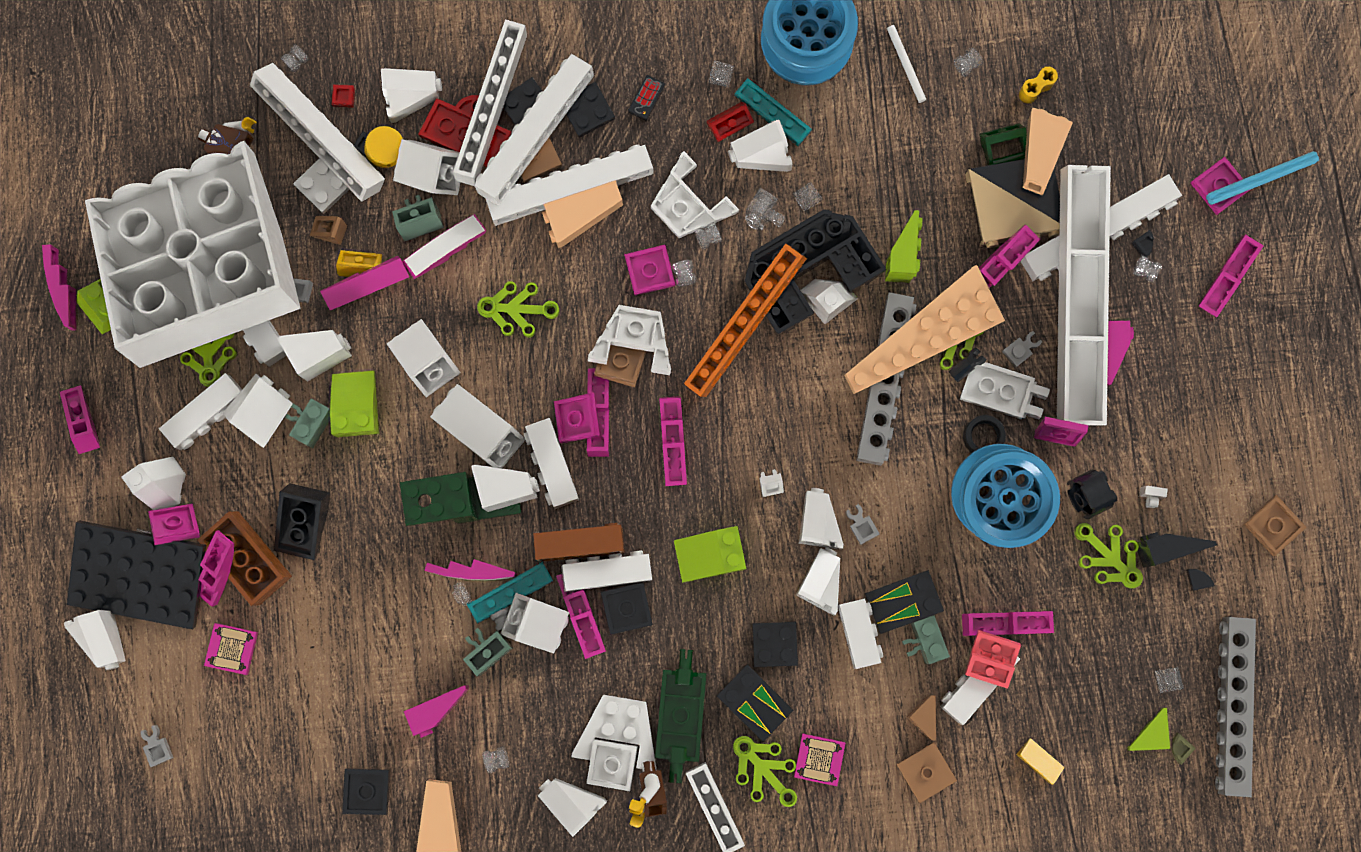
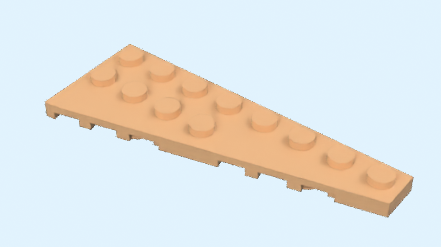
M975 265L844 375L853 394L1005 321L978 266Z

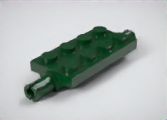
M686 649L679 650V668L676 671L663 669L655 758L668 759V762H670L668 780L670 783H674L675 774H677L676 783H682L683 763H686V761L699 762L707 673H697L692 670L694 650H688L687 659H685Z

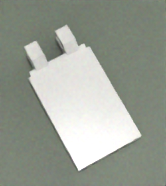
M986 362L975 366V369L968 374L960 400L1018 419L1026 418V415L1038 420L1041 418L1044 409L1030 405L1032 396L1046 400L1050 389L1036 385L1037 382H1034L1035 378Z

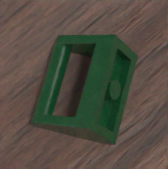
M1020 123L979 133L987 165L1025 159L1027 133L1026 127ZM1014 138L1019 139L1022 152L993 159L991 144Z

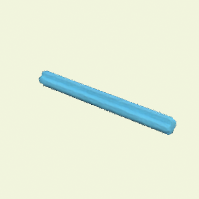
M1310 152L1210 192L1206 195V199L1210 205H1213L1315 164L1319 161V156L1317 152Z

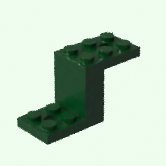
M466 472L400 482L406 526L453 520L459 524L522 514L520 503L489 512L484 510L475 479ZM423 495L431 497V503L427 507H422L419 503Z

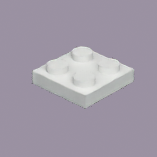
M320 158L293 183L323 214L349 190Z
M594 739L587 784L631 791L638 746Z

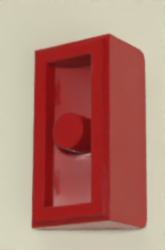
M740 102L706 122L719 142L754 123V120L746 103Z

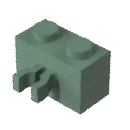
M420 195L415 196L417 199L415 204H411L409 199L404 200L406 207L392 211L396 229L404 241L444 228L440 211L432 197L422 201Z
M311 398L304 411L299 406L292 404L291 407L301 415L299 418L296 416L291 417L286 414L285 418L296 422L289 436L313 449L330 421V409Z
M934 615L910 623L916 639H906L902 643L903 645L918 643V646L913 647L912 651L906 652L907 657L916 654L918 650L921 651L925 664H932L950 657Z
M479 628L475 629L474 631L478 634L481 645L477 641H473L470 636L465 638L476 649L463 660L476 676H481L513 649L512 645L501 635L500 631H496L485 640L482 631Z

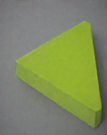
M1161 708L1157 715L1143 728L1138 737L1127 747L1129 751L1170 749L1167 708Z

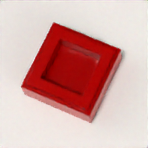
M333 85L332 106L354 108V85Z

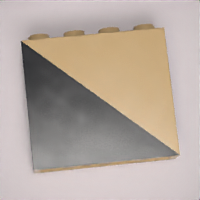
M1025 159L968 169L965 176L967 183L971 182L982 241L979 244L980 247H998L1000 243H1005L1023 225H1027L1039 239L1041 236L1046 235L1049 238L1060 235V193L1055 169H1053L1043 195L1023 188Z

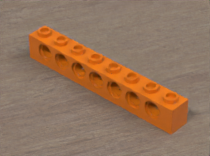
M785 243L684 384L700 397H707L807 260L806 257Z

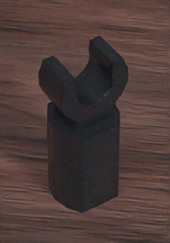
M973 348L967 358L961 360L948 371L957 382H960L972 372L975 366L986 362L987 359L983 355L976 359V356L981 352L978 348Z

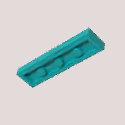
M749 78L745 80L734 94V96L746 103L749 108L768 123L780 120L785 136L798 147L812 131L808 125Z
M541 562L472 601L467 606L475 621L479 624L492 614L512 605L516 593L528 596L553 582V579L544 563Z

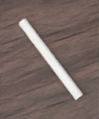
M891 25L887 28V31L918 102H924L926 100L924 92L895 26Z

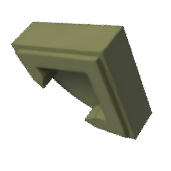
M1176 733L1172 741V753L1175 760L1182 765L1196 748L1182 735Z

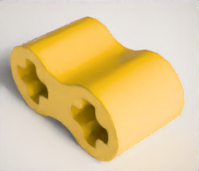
M1044 67L1036 78L1026 80L1019 91L1020 100L1027 104L1033 103L1041 92L1049 91L1057 81V71L1052 67Z

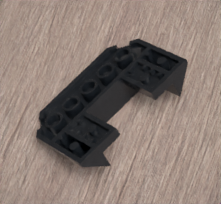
M823 209L752 251L744 282L751 292L785 243L807 258L766 314L777 335L795 329L798 323L814 315V311L794 281L829 260L848 291L852 292L864 284L868 285L887 269L853 216L832 213V211Z

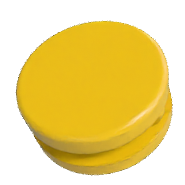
M380 126L373 129L368 134L364 145V152L369 162L380 168L395 166L397 164L401 139H403L401 134L388 126Z

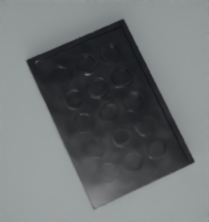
M79 520L75 526L67 605L95 611H111V614L193 630L196 627L201 582L198 579L203 568L200 564L205 555L206 545L184 540L155 545L153 534Z

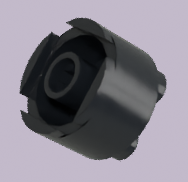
M1091 469L1067 482V485H1070V490L1067 493L1073 507L1078 513L1082 511L1085 514L1083 518L1087 520L1111 509L1118 500L1115 492L1110 489L1107 483L1108 478L1102 470L1096 471Z

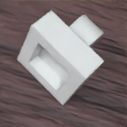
M775 469L772 470L773 475L765 476V473L761 472V478L759 479L763 497L784 492L781 473L777 474Z
M1144 486L1140 488L1139 496L1147 497V508H1155L1159 505V499L1167 497L1168 489Z

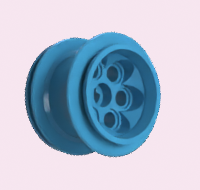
M768 0L763 14L761 47L771 69L784 80L798 85H816L833 78L846 65L853 50L858 31V16L852 0ZM804 11L806 15L799 16L796 12ZM824 14L827 18L819 19L817 15ZM790 26L793 30L787 32L783 27ZM809 32L811 37H806L804 33ZM830 32L834 37L828 38L824 34ZM792 45H798L801 49H798ZM813 48L820 49L818 51H811Z
M993 444L974 451L960 464L952 482V504L961 523L981 540L997 547L1014 548L1035 542L1051 528L1059 511L1060 491L1056 478L1049 466L1036 455L1013 445ZM1002 469L1003 477L1000 480H995V472ZM1023 474L1025 477L1024 482L1017 485V476ZM983 486H988L989 488L986 496H980L979 494ZM1008 492H1011V499H1007L1006 502H1003V495H1007ZM1026 495H1030L1031 498L1029 504L1023 505V497ZM989 507H994V515L987 517L986 510ZM1015 511L1016 518L1009 522L1007 520L1008 514Z

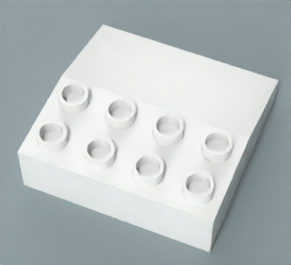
M244 141L235 145L230 154L213 153L198 158L193 162L191 169L173 168L162 171L152 179L151 184L132 183L122 186L113 193L111 199L92 198L85 200L114 347L139 368L301 309L283 236L255 153Z

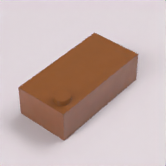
M229 511L197 539L200 544L206 545L205 551H207L215 531L219 530L234 543L233 560L228 579L251 606L261 605L292 577L239 511Z
M609 523L601 527L533 533L535 558L539 562L625 553L623 528L621 524L618 525L617 523Z

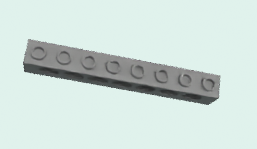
M888 293L877 347L887 340L890 334H894L907 323L911 316L914 317L916 311V304H913L914 297ZM896 313L901 314L904 321L896 322L893 315ZM905 370L891 376V384H885L883 381H880L869 387L856 461L881 466L884 461L888 460L890 449L886 448L887 441L892 439L894 429L890 425L891 420H895L897 414V407L894 406L895 398L899 399L901 386H898L899 378H903ZM878 396H886L889 403L887 405L880 404ZM874 417H883L885 424L883 426L876 425ZM871 437H878L881 440V445L879 447L871 445Z
M1223 617L1219 625V631L1222 634V643L1219 645L1221 665L1218 668V676L1221 678V687L1218 688L1220 709L1217 712L1220 732H1217L1216 741L1219 745V754L1216 755V766L1219 767L1218 776L1215 779V787L1218 790V794L1252 797L1256 619ZM1235 634L1240 638V643L1237 646L1233 643V636ZM1235 656L1239 659V666L1236 668L1232 664V659ZM1234 678L1239 682L1236 690L1232 687V680ZM1234 700L1238 703V709L1235 712L1231 709V703ZM1234 722L1238 726V730L1235 734H1233L1230 730V727ZM1232 745H1235L1237 747V753L1235 756H1232L1230 754V748ZM1232 767H1235L1237 774L1232 779L1229 771Z

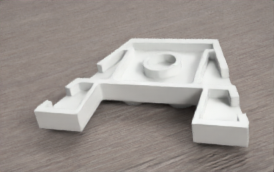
M685 151L681 153L679 160L671 170L668 179L651 205V209L678 238L739 212V209L727 196L709 210L682 181L684 177L697 167V164Z
M618 305L603 334L598 338L595 347L589 353L588 362L607 365L610 345L654 352L651 372L670 375L671 366L669 364L661 312Z
M603 695L571 757L590 760L593 741L596 737L640 745L636 768L642 769L641 763L654 761L656 769L647 703L645 701Z

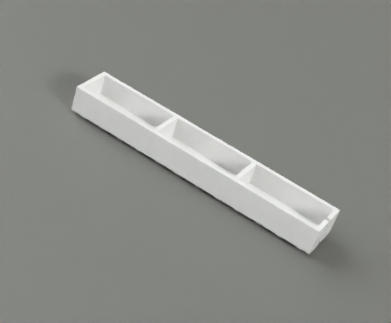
M1067 165L1060 170L1057 419L1085 425L1101 426L1107 425L1111 166H1090L1087 168L1086 165Z

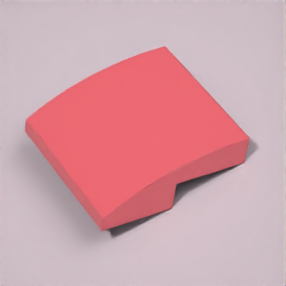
M978 630L965 675L1008 689L1021 644Z

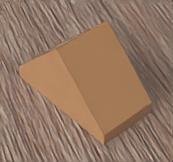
M316 216L309 236L341 245L347 225L338 216Z
M927 695L907 718L928 739L936 740V696Z

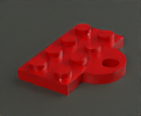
M467 96L461 99L456 106L437 98L418 133L419 137L445 149L460 152L474 112L473 108L479 96ZM498 125L496 126L483 166L487 167L489 160L498 154L501 144L512 135L511 131Z

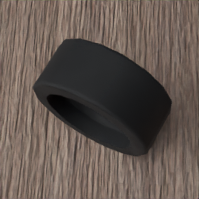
M981 415L975 417L966 425L963 432V441L971 453L980 449L972 440V431L979 424H989L995 429L997 439L994 444L1005 443L1006 432L998 419L989 415Z

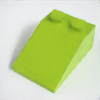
M375 371L332 374L330 422L331 434L333 436L348 437L379 434Z
M738 526L674 540L682 583L746 570Z

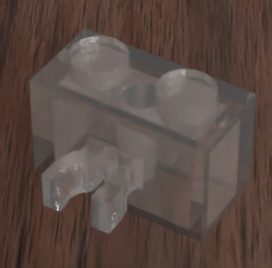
M759 188L746 208L745 220L747 224L753 229L757 230L759 228L763 230L767 223L771 221L781 228L786 217L776 212L778 198Z

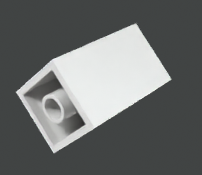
M458 384L448 392L447 397L434 409L433 414L430 416L435 422L494 468L502 469L525 441V438L515 428Z

